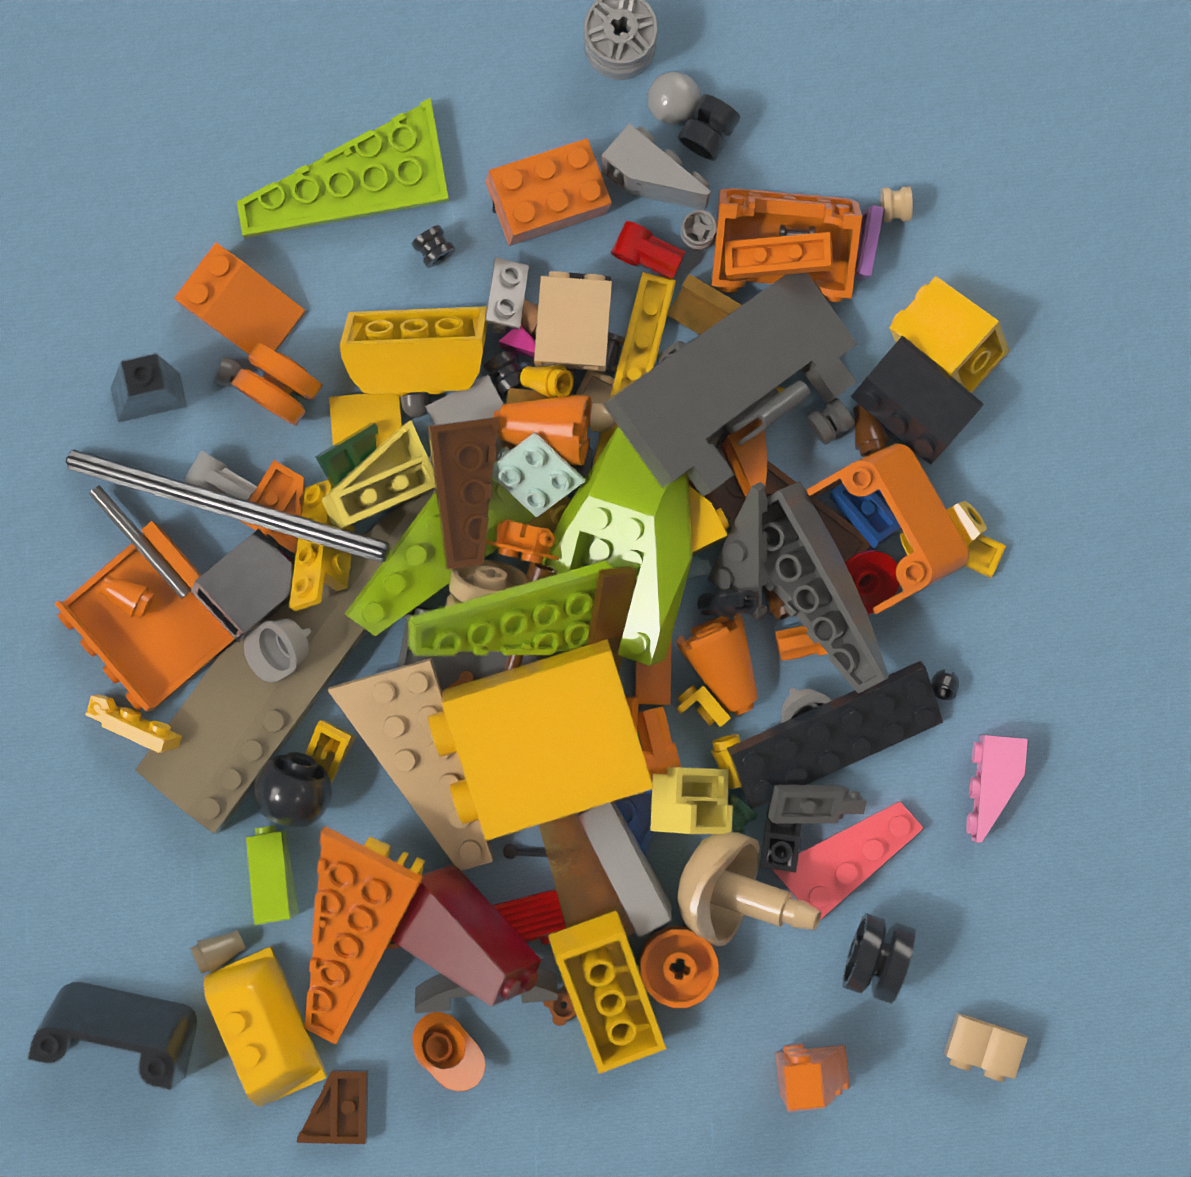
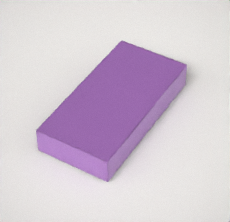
M872 205L861 213L862 220L854 280L862 282L871 277L884 212L882 207Z

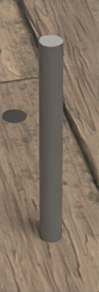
M98 485L89 493L92 499L181 599L188 596L192 589L102 487Z

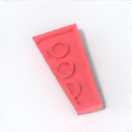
M898 801L859 821L857 824L830 836L828 839L799 852L796 872L772 869V871L799 901L803 900L820 910L822 919L916 836L923 827L907 808Z

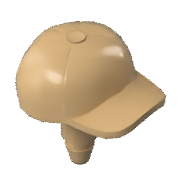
M741 833L713 834L702 840L687 862L679 881L678 906L685 924L697 936L718 947L724 946L732 940L745 915L779 927L786 923L791 925L792 928L816 930L821 919V911L803 900L793 899L792 892L756 881L760 861L759 842Z

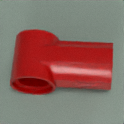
M625 221L610 253L624 263L636 267L641 265L673 280L686 251L654 237L650 230L637 223Z

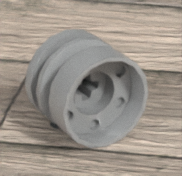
M596 0L589 8L584 21L585 55L593 69L602 76L614 80L631 79L645 71L653 60L658 32L656 16L650 5L645 0ZM622 26L627 28L626 32H622L619 36L615 35V30H620Z

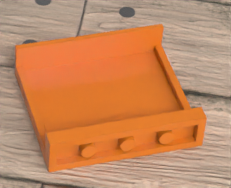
M149 522L141 529L143 535L192 589L195 580L202 574L158 523ZM132 543L66 600H58L54 603L61 611L57 614L59 620L70 631L74 628L83 637L80 641L82 647L92 657L98 655L106 664L102 668L105 674L115 684L120 681L129 691L125 694L126 698L138 711L142 708L148 712L154 711L236 640L192 592L184 599H181ZM108 574L114 578L149 587L148 591L155 594L151 606L142 619L136 616L131 618L109 599L98 593L102 582Z

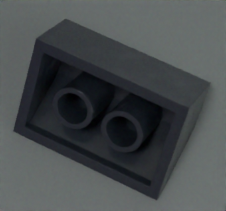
M903 335L850 396L930 465L951 444L984 405V403Z

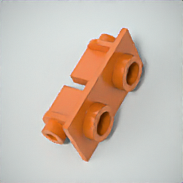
M506 519L498 523L496 527V541L486 540V544L498 546L497 553L518 558L519 552H523L522 560L539 564L543 563L544 557L554 560L559 559L557 556L549 555L550 548L555 542V537L548 528H539Z

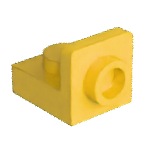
M692 685L677 698L681 703L676 708L680 714L694 702L698 701L701 706L696 711L709 726L716 722L721 727L731 719L704 686L697 690Z

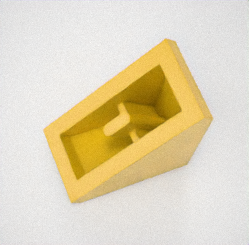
M320 720L305 754L316 759L317 763L327 771L332 783L357 736L326 720Z

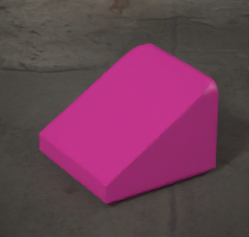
M521 325L520 329L513 328L499 341L500 348L513 349L515 353L534 358L536 341Z

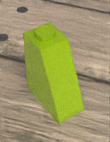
M276 825L254 828L255 835L246 837L254 925L291 919L299 914L286 830L276 831Z

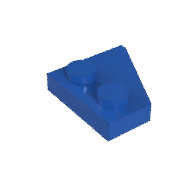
M842 483L833 489L829 495L830 499L874 549L902 530L880 489L868 496L860 497L851 494Z

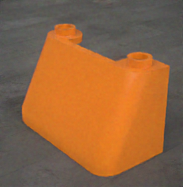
M739 188L721 189L719 192L711 286L718 287V290L722 292L734 293L738 292L740 287H744L746 282L773 284L784 276L774 275L728 280L725 268V242L779 237L780 225H786L787 229L808 230L810 226L815 227V233H831L833 270L807 273L827 301L841 302L843 298L852 299L862 220L859 203L851 199Z

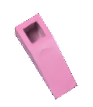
M979 735V742L973 743L972 763H977L976 777H971L969 797L974 799L973 813H968L966 821V832L971 834V841L983 842L1024 777L1028 739Z

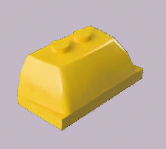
M487 306L348 312L340 341L341 358L352 381L366 394L392 393L402 396L410 392L440 394L445 391L468 390L480 370L488 322L485 321Z
M272 946L205 975L203 986L206 1001L243 1088L254 1105L262 1107L327 1078L328 1075L310 1033L304 1029V1019Z

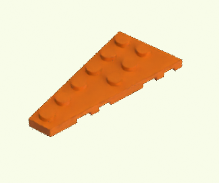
M324 826L320 834L321 856L318 861L317 870L319 880L318 891L315 894L311 942L313 944V952L309 966L311 976L310 988L307 992L304 1029L336 1045L423 876Z

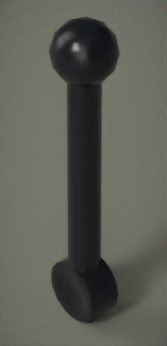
M508 844L503 849V854L507 859H514L516 856L564 858L567 862H573L577 857L576 851L572 848H568L565 851L517 849L514 845Z

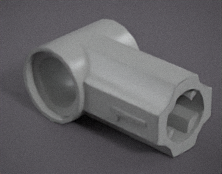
M200 451L183 480L193 485L247 501L250 500L257 488L254 484L228 470L227 465L203 451Z

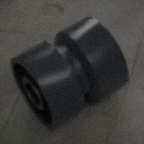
M703 94L692 112L695 119L687 120L677 138L690 151L707 160L715 161L726 144L723 137L732 134L741 117L727 103L714 96Z

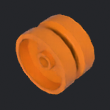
M257 342L248 359L254 367L264 373L261 377L248 369H240L231 385L293 426H297L306 411L301 403L290 396L293 392L305 400H314L323 385L307 373L305 368L280 352L277 353Z
M667 926L656 931L645 942L640 955V975L647 992L657 1002L672 1008H689L702 1002L713 991L719 976L718 958L712 945L704 938L697 936L695 932L689 930L687 926ZM677 958L682 959L685 964L684 969L679 972L674 971L671 967L672 963L676 964Z

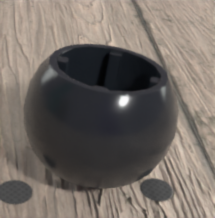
M300 752L281 754L268 760L259 770L253 789L255 804L260 813L276 823L290 827H306L319 820L325 813L332 794L331 781L327 771L317 763L316 759Z

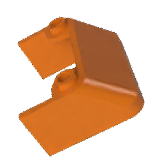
M890 445L853 462L806 489L809 496H820L843 482L845 488L851 494L860 497L868 496L880 489L915 551L904 557L896 568L897 580L904 591L873 608L875 614L890 609L960 570L969 559V549L916 454L906 445Z

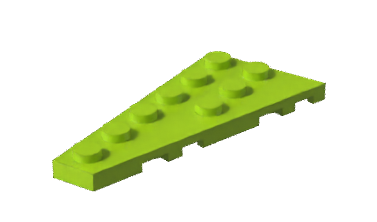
M431 97L421 102L419 106L406 113L402 112L391 118L392 120L374 130L370 129L331 150L319 160L294 170L293 174L280 181L272 182L236 201L242 236L249 238L449 202Z
M492 477L493 486L489 501L486 540L495 542L498 523L509 519L527 525L534 515ZM436 491L391 550L387 561L379 566L345 612L349 618L374 636H377L450 583L452 569H446ZM486 544L484 558L499 547Z

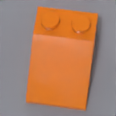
M215 242L174 297L183 308L248 355H250L257 342L276 352L306 312L300 305L217 242Z

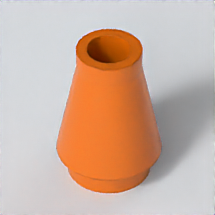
M109 574L102 582L98 592L131 618L136 616L140 619L147 613L155 594L148 591L149 587L114 578Z

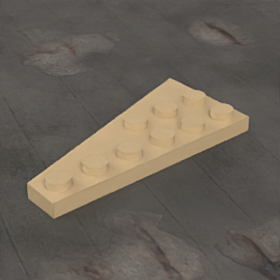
M432 658L329 687L328 692L452 863L462 871L493 862L494 856L489 841L485 840L479 820L462 825L455 809L450 783L466 779L458 754L456 752L440 757L432 738L428 716L444 711L441 704L443 694Z

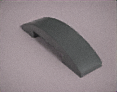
M538 967L536 972L539 974L538 980L529 992L521 994L522 1003L558 1000L556 974ZM440 973L415 987V1014L451 1010V998L475 995Z

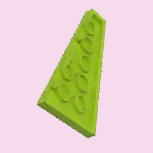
M602 561L409 617V648L415 656H452L458 651H472L475 655H487L488 651H501L504 655H552L555 651H571L587 646L598 573L601 569H610L612 567L607 561Z

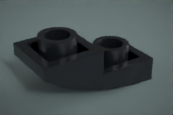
M769 801L760 867L796 872L802 823L772 822L768 817L771 801Z

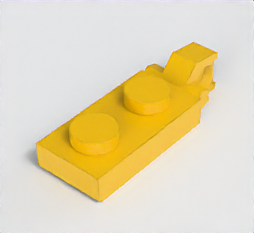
M100 694L91 695L85 715L101 722V727L157 753L179 747L182 736L170 731L171 727L168 724L160 721L146 720L141 717V712L135 709L116 706L114 699Z

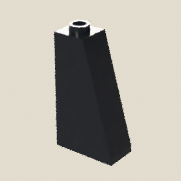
M157 353L120 362L111 385L118 422L187 407L180 373Z

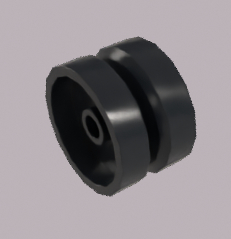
M865 913L849 948L842 987L861 994L869 987L872 981L871 991L873 997L892 1004L901 990L910 964L915 942V929L895 923L886 934L885 919Z

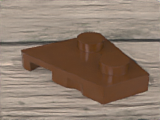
M333 1069L330 1072L319 1097L310 1111V1115L297 1136V1143H367L368 1070Z

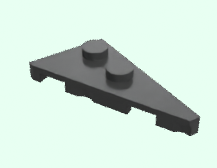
M761 482L751 487L708 577V580L719 590L732 589L736 592H754L755 595L753 597L747 598H758L756 611L749 614L756 621L767 613V606L762 605V586L767 584V572L765 570L767 533L762 532V513L767 511V497L765 494L766 486Z

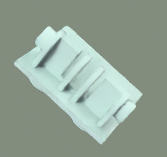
M536 432L511 450L507 446L504 447L497 455L499 460L494 463L492 475L497 482L535 517L545 512L586 480Z

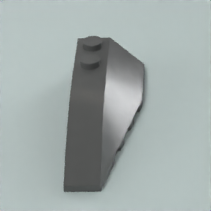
M799 481L767 497V511L762 513V532L767 533V560L765 562L767 584L764 586L769 592L774 591L785 603L783 608L791 617L796 616L807 628L806 634L815 644L819 642L828 652L830 662L858 694L889 678L878 641L854 581L802 483ZM737 516L728 521L731 528L733 527Z

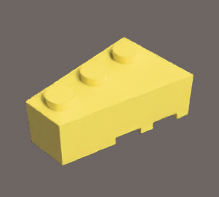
M408 421L395 431L321 499L333 526L342 529L435 488L433 467L412 421Z

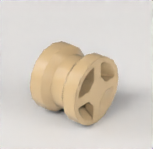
M910 186L902 187L896 191H892L889 187L881 188L880 207L884 208L883 223H890L893 219L911 222L913 202Z

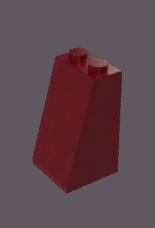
M450 865L421 875L423 877L390 940L491 1007L506 1000L509 1001L524 992H529L535 986L539 974L536 972L541 963L540 957L464 873L455 865Z

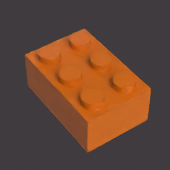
M588 138L490 169L485 180L509 246L606 215L612 204Z

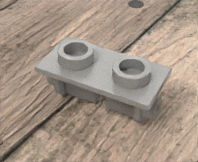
M495 257L485 319L492 327V332L504 334L509 327L520 329L529 265Z

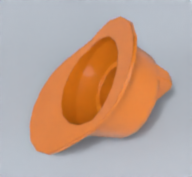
M431 1012L418 1021L412 1035L414 1055L418 1063L428 1070L435 1080L446 1089L459 1092L468 1091L477 1086L484 1076L486 1066L484 1054L460 1023L451 1015L443 1012Z

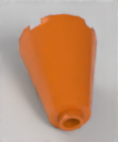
M581 394L503 404L500 411L494 412L493 417H500L499 440L518 445L536 432L567 463L574 466L584 465L590 445V438L587 437L592 409V399L590 396Z
M740 613L734 616V620L719 616L692 628L691 633L693 636L686 641L683 635L677 639L676 643L681 653L726 712L734 711L735 715H741L755 707L753 702L758 699L745 624Z

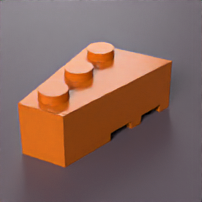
M788 1044L783 1046V1051L775 1052L779 1093L788 1111L825 1108L835 1100V1095H841L843 1089L850 1088L846 1045L807 1049L804 1048V1044Z

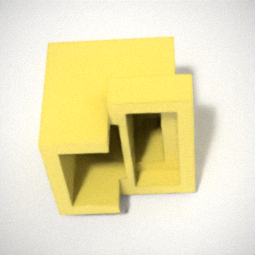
M667 767V774H653L652 785L654 789H652L651 831L685 834H725L732 832L733 806L728 805L729 769Z

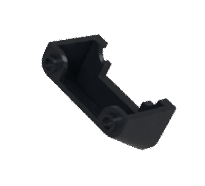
M72 982L63 986L53 1000L31 1041L28 1060L42 1063L57 1062L66 1055L71 1041L81 1040L141 1053L139 1060L141 1079L151 1086L171 1090L186 1078L197 1028V1016L190 1006L182 1003L84 982Z

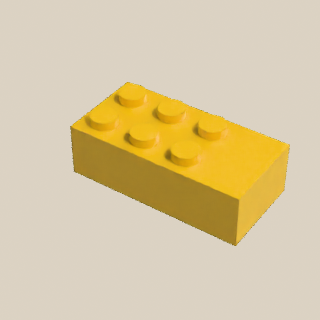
M617 910L548 935L555 959L599 1074L666 1050Z

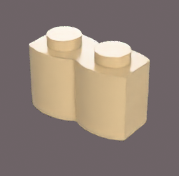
M956 1012L944 1054L946 1057L951 1058L950 1065L967 1071L971 1070V1066L985 1069L984 1076L996 1081L1005 1082L1006 1077L1016 1078L1028 1038L1019 1032Z

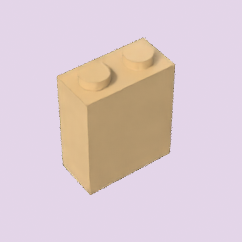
M559 271L549 272V276H541L534 355L535 366L562 365L566 369L605 371L612 281H605V276L598 274H586L584 279L570 278L569 273Z

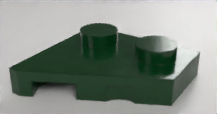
M376 423L366 425L315 456L332 488L376 450V434H378Z

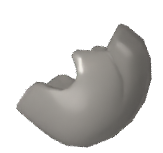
M677 71L667 72L657 77L647 93L648 108L657 120L668 125H679L688 119H695L692 112L702 97L701 89L693 78Z

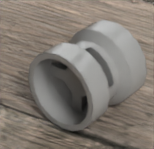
M704 210L689 212L682 222L681 239L683 244L693 251H703L712 245L716 234V221L714 217Z

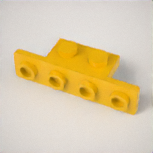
M328 480L305 488L301 517L333 526L321 500L333 489ZM352 525L343 528L352 532L355 530ZM298 538L289 607L297 611L319 604L322 600L324 583L335 591L348 588L352 554Z

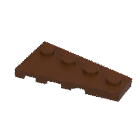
M500 417L427 426L446 569L483 565L489 520L488 509L492 494V475L496 460V441Z

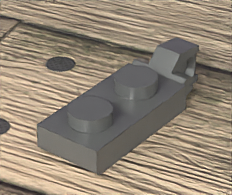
M775 785L768 817L774 823H838L839 819H843L844 814H864L867 801L860 796L859 792L849 791L847 787L840 785Z

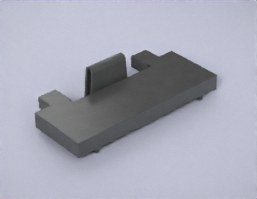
M808 273L786 274L610 398L603 406L662 488L686 472L701 495L705 496L734 475L712 443L709 445L706 438L722 426H725L729 433L733 434L754 419L760 418L763 424L737 442V444L741 446L752 437L758 435L810 395L808 386L802 381H798L780 393L776 389L779 384L800 369H802L824 402L827 404L856 383L840 360V357L856 346L857 342Z

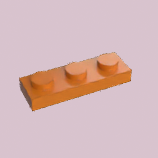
M822 232L725 242L726 277L728 280L833 270L831 233Z

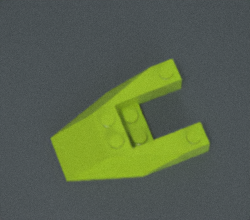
M617 427L586 476L585 482L581 484L558 522L553 534L555 542L550 548L549 555L557 556L559 559L554 560L544 557L542 564L558 571L557 574L585 567L586 563L592 565L602 561H607L612 568L632 566L637 572V583L618 655L652 666L666 659L692 561L689 479L685 472L662 488L621 429Z

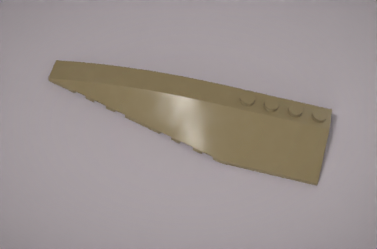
M433 489L401 503L364 535L388 542L392 550L434 494ZM352 554L348 588L335 591L324 583L322 600L319 604L294 611L289 607L290 601H288L266 620L275 622L282 619H290L301 629L310 628L311 633L306 637L309 645L308 656L297 666L293 673L285 678L272 683L262 680L248 665L243 646L245 639L240 643L237 641L217 657L168 724L171 727L170 731L182 736L179 747L161 753L150 749L135 771L181 810L212 833L221 832L253 789L259 770L268 760L277 756L366 634L367 630L349 618L345 612L382 563Z

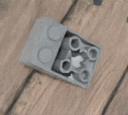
M629 123L602 154V173L627 194L704 211L708 207L711 193L707 188L709 183L697 172L693 171L690 174L680 166L682 164L681 159L671 150L666 149L662 151L653 143L655 138L645 128L639 126L636 129Z

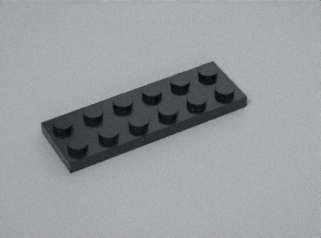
M921 661L888 675L889 678L859 694L854 690L728 747L727 751L751 810L772 800L775 785H807L943 723L924 664Z

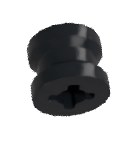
M440 225L427 229L411 243L415 251L421 252L424 256L423 263L427 268L441 263L456 250L452 242L446 241L443 237L444 230Z

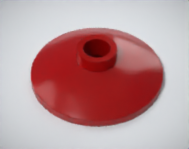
M878 550L863 551L845 562L867 615L875 613L873 610L875 606L896 595L900 585L896 576L897 563L887 553Z

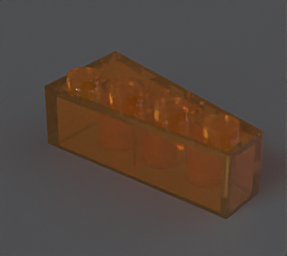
M573 813L539 824L567 928L617 910L626 937L635 933L636 930L576 814Z

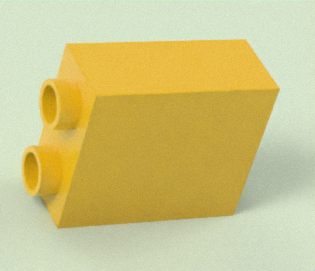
M608 639L443 690L441 701L444 711L428 716L430 731L439 756L444 757L457 752L466 778L450 783L451 795L459 820L462 825L479 820L485 840L654 789Z

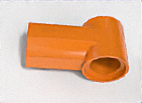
M805 626L775 631L781 661L803 658L813 654L822 656L827 655L828 652L819 642L815 644L806 634L808 630Z
M663 706L638 712V734L651 780H653V774H667V767L681 768L675 742L671 740Z

